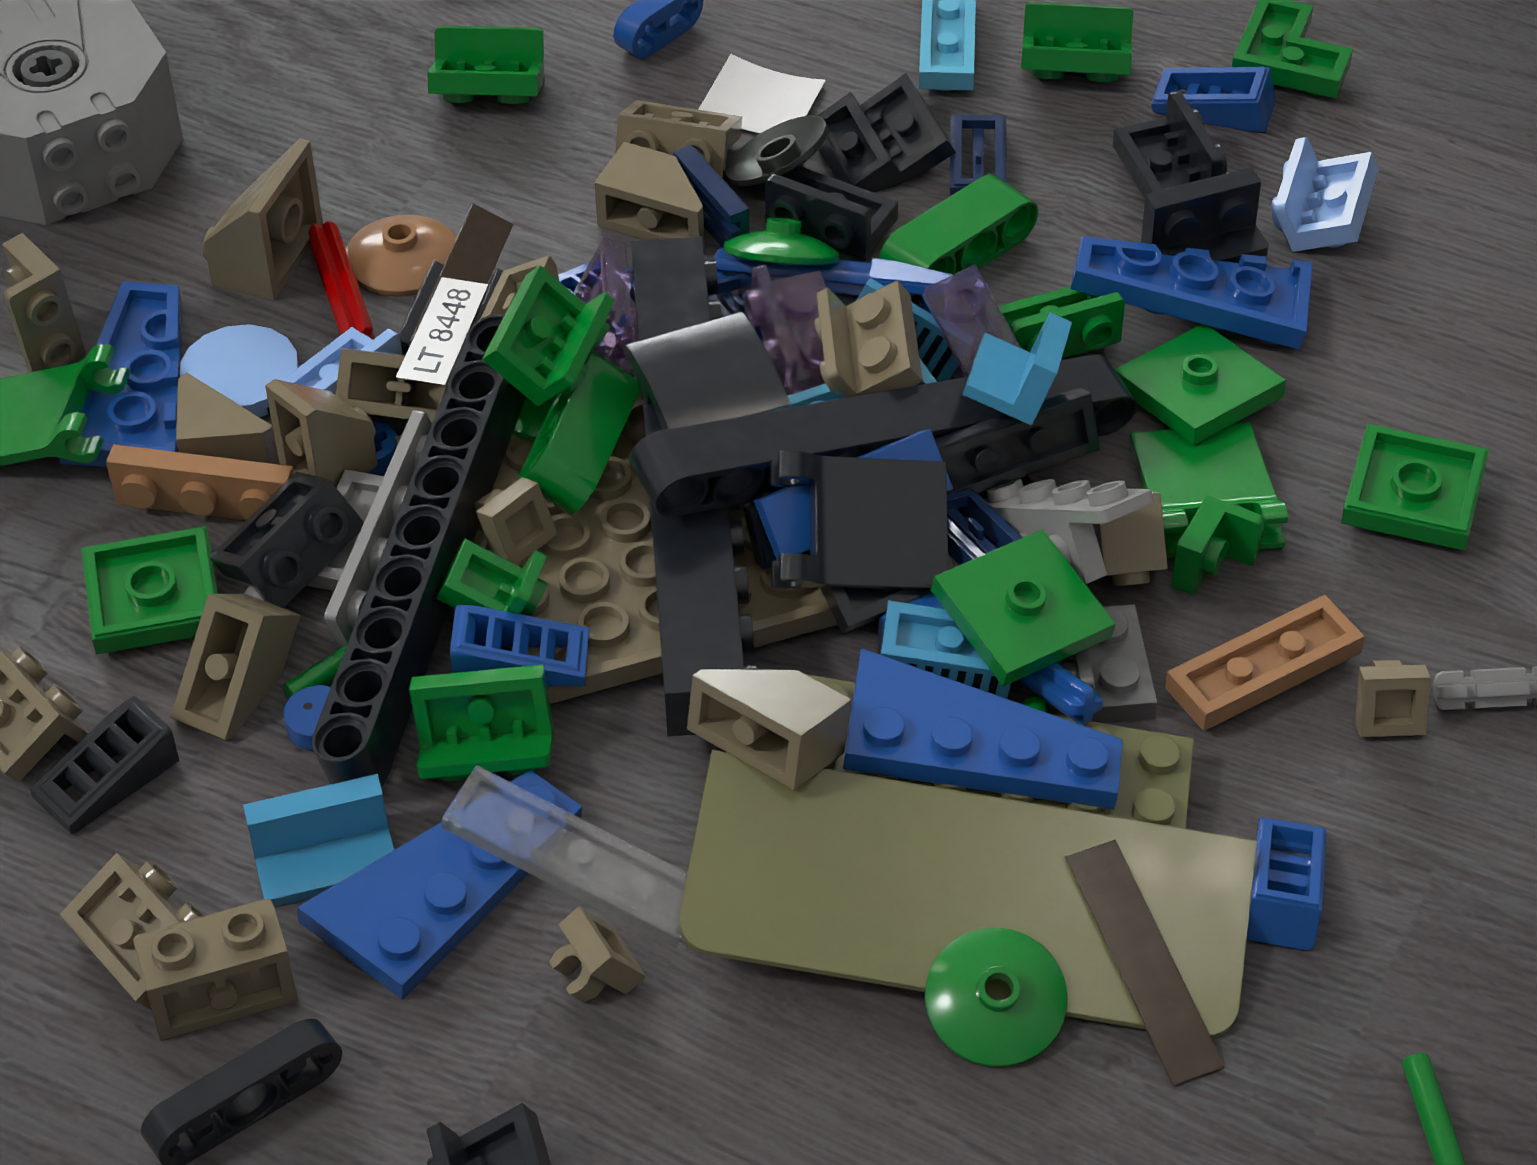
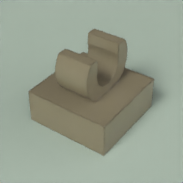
M522 477L506 490L493 489L474 503L491 552L516 565L557 535L540 486L535 481Z
M1399 659L1372 660L1371 666L1359 667L1355 725L1360 737L1426 735L1431 677L1425 664L1402 665Z
M580 906L558 924L570 944L562 946L553 954L549 962L553 969L566 976L582 965L579 977L566 988L569 995L582 1002H588L601 992L605 983L626 995L646 978L645 973L614 926Z

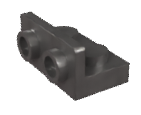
M1135 604L1103 607L1116 623L1112 637L1065 658L1064 661H1059L1058 664L1093 688L1094 692L1102 697V709L1093 714L1092 722L1115 723L1155 719L1157 698Z

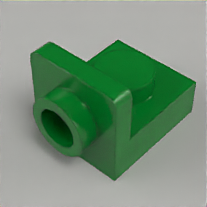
M1206 495L1177 544L1171 587L1195 595L1207 573L1214 576L1218 574L1225 557L1247 565H1253L1259 555L1265 518L1241 506Z

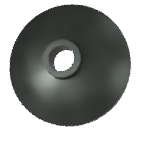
M814 115L801 116L784 121L765 130L748 141L732 156L725 170L727 178L736 186L764 184L771 174L789 178L798 167L805 168L804 163L816 153L826 140L829 128L825 120Z

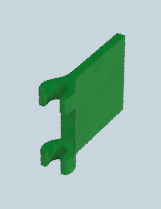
M100 344L94 346L82 361L74 364L0 378V466L45 457L64 458L78 463H89L97 459L104 440L101 435L90 438L81 437L88 420L85 413H81L90 390L104 394L120 393L124 390L131 373L127 367L116 370L107 368L115 352L112 345Z
M1250 422L1234 423L1195 445L1173 429L1130 433V445L1144 489H1151L1152 492H1160L1167 558H1174L1176 556L1177 544L1183 536L1182 532H1185L1206 495L1241 506L1265 518L1260 550L1285 547L1286 541L1282 533L1281 523H1288L1287 508L1285 503L1279 500L1274 492Z

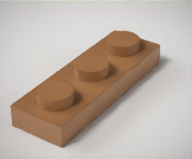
M113 444L106 460L116 505L247 521L294 474L293 466Z
M1323 595L1167 671L1165 689L1204 732L1361 654L1365 636L1326 595Z

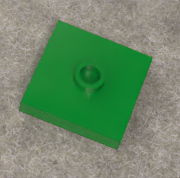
M1204 324L1114 369L1136 399L1137 404L1193 445L1281 399L1285 394L1286 380Z
M1367 423L1345 500L1341 524L1465 551L1490 449Z
M207 526L81 548L91 636L96 655L195 637L208 594H218L214 564L209 559L212 555Z
M1043 529L934 576L931 587L933 594L1003 687L1111 638L1116 625Z

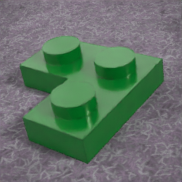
M1258 0L1233 56L1232 67H1270L1274 85L1301 90L1311 95H1323L1337 99L1351 65L1353 49L1305 38L1311 24L1313 5L1291 0Z

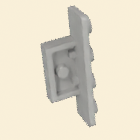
M412 411L384 476L345 469L337 486V490L361 517L364 524L361 531L306 586L334 591L325 611L324 619L340 648L349 642L432 424L427 412Z
M1016 479L985 490L987 498L984 499L1022 537L1043 529L1085 584L1107 575L1093 524L1108 523L1155 502L1151 489H1127L1125 481L1109 482L1091 488L1089 480L1075 481L1056 487L1055 480L1053 479L1038 481L1023 486L1021 479Z

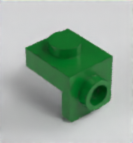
M464 539L452 560L436 599L453 608H456V605L480 606L531 616L547 586V582L538 578L547 556L535 550L523 568L487 549Z

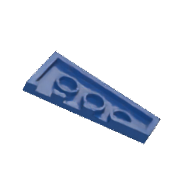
M1082 236L1076 254L1070 289L1087 293L1093 298L1118 292L1124 299L1125 304L1143 308L1153 314H1167L1208 325L1214 330L1223 329L1257 338L1267 344H1280L1300 349L1307 332L1313 262L1293 260L1290 269L1267 266L1266 257L1246 254L1241 255L1239 263L1216 261L1210 258L1209 250L1186 248L1185 252L1178 253L1176 256L1162 255L1155 244Z
M129 281L121 282L97 345H112L115 349L110 365L107 367L108 369L116 370L127 367L131 373L123 391L117 394H104L90 390L81 413H85L88 420L81 437L90 438L101 435L104 440L97 459L89 463H78L59 458L60 463L107 467L106 460L113 444L179 452L176 442L178 379L180 378L182 300L179 286Z
M861 648L843 770L1114 810L1119 791L1123 739Z
M529 770L298 906V922L403 1000L581 822L582 806Z

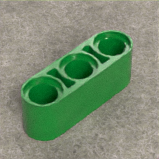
M987 174L897 229L884 243L879 259L898 261L967 278L1027 238L1037 222L1038 206L994 174Z
M594 350L590 351L584 363L588 366L589 370L582 383L569 395L564 396L562 393L556 395L518 476V480L523 477L537 482L543 497L569 515L575 514L596 488L640 392V386L636 379Z

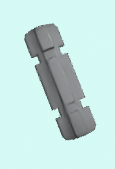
M1537 666L1532 667V673H1526L1524 667L1470 670L1469 677H1464L1462 670L1441 671L1435 675L1433 684V696L1436 707L1442 711L1465 709V703H1472L1473 709L1527 706L1528 699H1533V704L1537 706Z

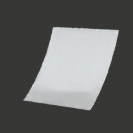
M730 54L698 110L743 116L741 129L760 134L784 121L807 116L826 80L776 72Z

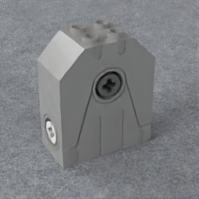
M0 0V217L49 225L64 220L68 215H74L79 212L83 213L118 201L120 197L128 196L132 193L135 195L152 189L182 142L183 135L167 53L131 0Z

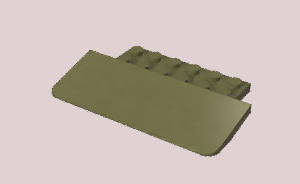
M808 675L851 699L845 743L846 750L856 682ZM1057 716V717H1060V718H1063V719H1066V720H1069V721H1071V722L1076 723L1075 721H1073L1072 719H1070V718H1068V717ZM1091 721L1090 723L1080 725L1123 739L1119 791L1114 810L843 770L845 750L842 756L793 790L728 752L712 750L680 909L679 931L682 939L690 948L705 955L925 992L932 964L950 942L965 933L978 929H1011L1035 939L1057 961L1067 987V1010L1065 1016L1147 1030L1065 856L1116 839L1211 1039L1226 1034L1233 1027L1239 1011L1257 840L1186 829L1194 738ZM991 980L985 985L987 995L994 1000H1005L1011 995L1009 985L1002 980Z

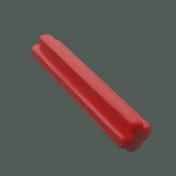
M326 221L322 225L314 223L308 230L309 244L340 335L353 327L374 340L373 326L338 226L331 221Z

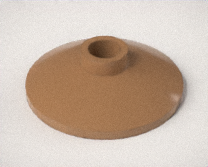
M395 215L376 220L360 229L349 241L346 251L360 287L384 296H411L417 294L434 260L445 265L456 241V236L446 225L435 219L419 215Z

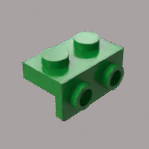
M1047 2L1026 3L1021 69L1032 70V76L1042 79H1059L1064 77V72L1086 73V78L1092 81L1114 82L1119 79V75H1131L1133 9L1124 6Z
M440 25L436 28L434 32L435 61L427 72L428 94H443L444 101L454 103L474 101L476 95H497V101L506 104L526 103L530 101V96H538L545 81L544 31L542 28Z
M540 265L526 274L482 360L536 406L541 405L558 393H562L564 396L569 395L582 383L588 373L589 368L584 363L590 351L603 340L610 326L605 320L615 299L607 292H604L585 304Z
M1068 286L986 309L984 327L990 335L1030 352L1049 312L1072 322L1061 358L1063 359L1121 342L1125 301L1118 292L1093 298L1087 293L1072 290Z
M544 664L412 677L409 691L420 744L417 760L419 778H440L445 781H458L472 774L502 771L512 775H522L529 770L535 771L538 768L551 765L555 728Z

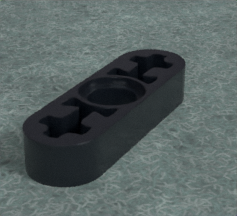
M305 1019L298 1021L160 1102L144 1119L141 1126V1136L162 1165H185L324 1082L339 1066L342 1059V1048L319 1020Z

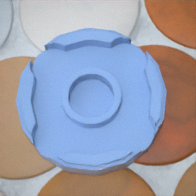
M251 324L226 326L205 334L187 349L180 362V377L186 372L260 418L268 415L267 408L269 404L265 385L274 379L283 380L299 368L297 351L289 339L271 328Z

